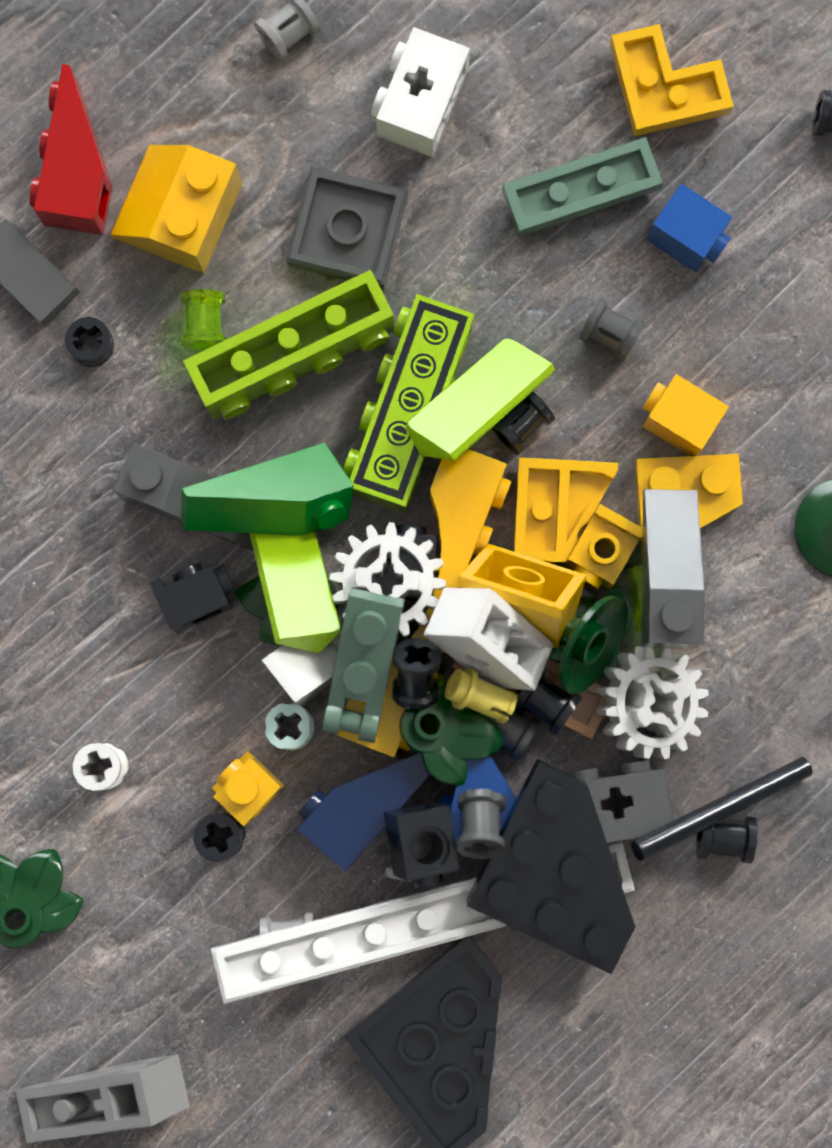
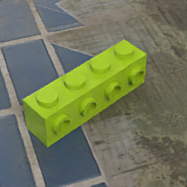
M370 269L183 360V363L212 419L222 415L223 419L227 420L249 410L252 406L250 401L266 393H269L270 397H275L288 392L298 384L297 378L313 370L319 375L335 369L344 362L342 356L358 348H361L362 352H368L380 347L390 339L388 334L395 329L394 314Z

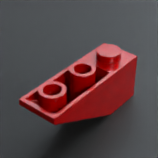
M62 64L59 81H53L49 91V109L53 113L50 129H43L41 133L39 155L43 159L40 177H34L31 183L30 205L34 208L35 213L44 226L104 235L113 187L81 87L70 65Z

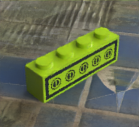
M416 294L411 309L405 306L402 307L393 333L394 336L400 337L394 356L385 354L377 375L376 382L383 385L377 403L368 401L361 418L359 430L366 432L360 451L350 450L343 471L354 486L352 496L407 514L427 457L420 456L407 431L406 424L454 382L474 326V313Z

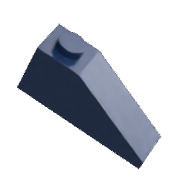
M421 753L333 788L327 796L321 790H318L299 811V814L305 821L298 830L346 872L386 826L383 812L400 809L429 776Z

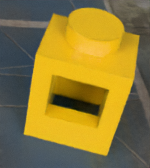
M599 504L565 564L573 568V571L587 575L584 583L587 587L598 590L603 585L610 589L615 584L638 541L641 539L643 528ZM601 540L609 542L613 548L612 556L606 559L597 556L594 550L596 542Z
M248 750L240 759H235L216 779L217 783L212 789L216 792L213 797L243 826L251 824L286 786Z

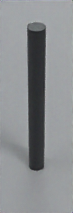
M800 757L632 841L631 850L637 860L644 861L812 775V766L806 758Z

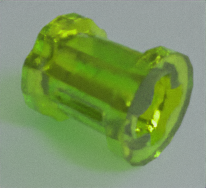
M193 289L182 292L180 294V303L185 306L186 334L181 336V345L187 349L206 350L227 340V337L222 334L221 306L226 303L225 293L213 289Z

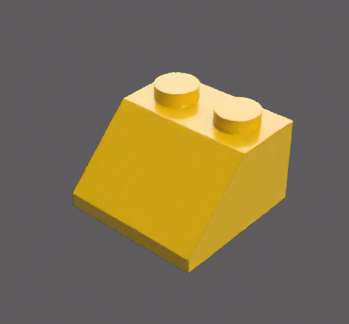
M149 145L110 234L111 237L204 274L242 186L236 163L190 145Z
M488 543L487 547L459 575L457 588L492 589L554 643L553 647L560 649L563 631L568 623L575 618L587 575Z

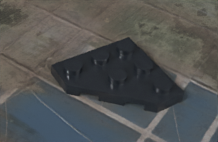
M537 758L499 833V836L505 840L504 853L500 856L486 859L466 899V904L482 914L612 974L635 929V924L588 785L584 780Z
M471 936L461 938L344 1034V1038L430 1148H466L485 1133L487 1127L502 976Z

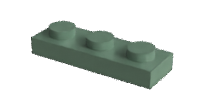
M644 137L505 183L502 186V193L517 235L520 237L661 189L663 182L647 138Z

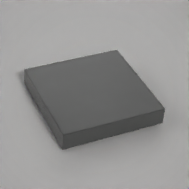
M311 166L286 258L287 266L347 281L371 269L380 289H384L408 199V189Z

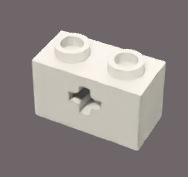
M413 27L407 44L399 42L395 48L389 69L391 72H394V76L389 88L380 87L373 103L371 116L376 117L377 137L433 157L469 69L470 48ZM419 86L427 88V90L422 89L419 92L418 97L410 94L415 93L418 90Z
M444 588L424 632L427 638L465 669H474L477 671L479 678L507 689L535 691L554 645L552 641L492 589Z

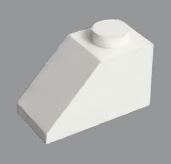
M337 635L320 653L283 645L270 653L262 661L296 704L304 706L332 684L340 636Z

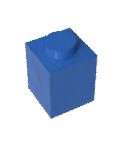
M681 183L653 223L646 240L694 272H697L705 259L714 264L729 243L731 237L726 235L724 231L732 216Z

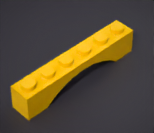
M469 449L455 461L442 459L430 488V501L438 523L441 547L440 559L444 563V567L439 570L438 578L446 581V588H457L459 575L470 564L473 554L478 555L487 547L493 532V528L485 526L491 506L501 510L512 482L503 478L506 463ZM443 590L434 591L433 597L439 600ZM428 608L425 614L428 623L431 619L434 609ZM420 625L410 639L421 638L431 641L424 635L427 626L423 627ZM393 659L375 743L359 740L360 734L341 730L337 736L395 758L399 748L409 751V747L404 743L399 731L400 717L405 708L397 705L392 698L393 680L397 677L398 673ZM348 699L345 709L364 713L366 702Z

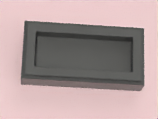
M7 219L0 224V284L45 327L80 291Z

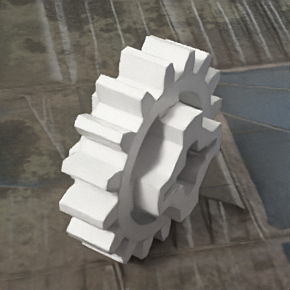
M389 522L386 534L378 536L376 529L369 525L367 526L368 539L361 542L352 535L348 538L353 549L350 555L336 553L335 559L344 566L343 572L331 573L330 581L342 585L343 590L334 594L332 598L335 604L346 603L351 588L384 595L381 586L373 582L374 578L383 577L384 571L387 569L388 559L392 558V569H394L396 578L403 580V584L393 586L392 594H389V596L404 599L409 594H421L417 603L401 615L399 630L405 638L410 636L409 622L415 620L423 627L428 625L427 617L423 611L426 607L435 610L439 600L433 597L432 593L433 591L446 588L445 580L434 578L433 576L434 572L444 567L442 559H428L427 555L433 548V543L430 540L423 542L419 546L414 543L416 529L411 527L403 537L397 536L395 523ZM380 548L379 558L369 567H357L355 569L366 554ZM400 549L410 553L418 561L423 573L407 569L400 561Z
M636 646L635 655L632 653H620L617 655L621 668L606 667L604 674L611 680L609 687L603 686L596 689V693L606 697V705L597 708L596 715L609 716L610 722L602 730L604 735H620L616 748L623 751H631L633 749L634 757L649 759L653 755L654 758L668 759L670 757V748L674 751H686L688 748L684 736L699 737L701 731L694 724L696 717H708L709 713L704 708L698 707V700L709 695L707 689H698L695 686V682L702 675L701 670H685L689 657L686 654H674L672 656L671 648H654L653 650L652 648ZM648 668H658L669 676L659 678L657 673L650 672ZM638 727H647L649 731H655L657 736L646 737L636 729Z

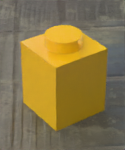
M675 374L667 387L658 382L643 405L642 409L650 413L642 427L688 456H697L729 406Z

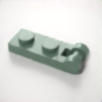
M351 588L348 595L322 732L338 735L340 730L360 734L359 740L375 743L405 599ZM346 698L366 702L365 712L360 713L344 709Z

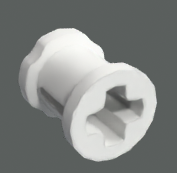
M108 743L88 744L81 748L75 755L72 765L73 775L77 782L84 788L92 791L113 789L121 785L124 776L129 770L128 759L124 751ZM97 754L101 759H110L112 762V768L104 771L105 780L102 775H93L91 772V766L98 763Z

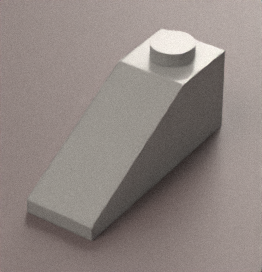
M178 1054L137 1060L16 1090L26 1144L150 1127L190 1107Z

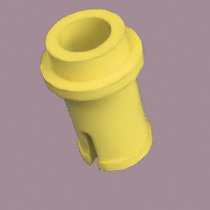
M471 668L465 671L455 670L450 676L445 689V698L451 700L454 708L462 710L467 707L502 724L509 720L508 715L502 712L504 711L512 715L517 703L516 692L506 690L479 678L477 671Z

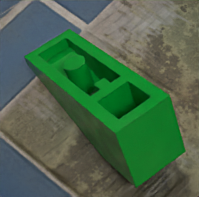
M322 443L182 488L181 524L187 531L303 536L320 529L334 528L341 522L349 520L354 486L327 445Z

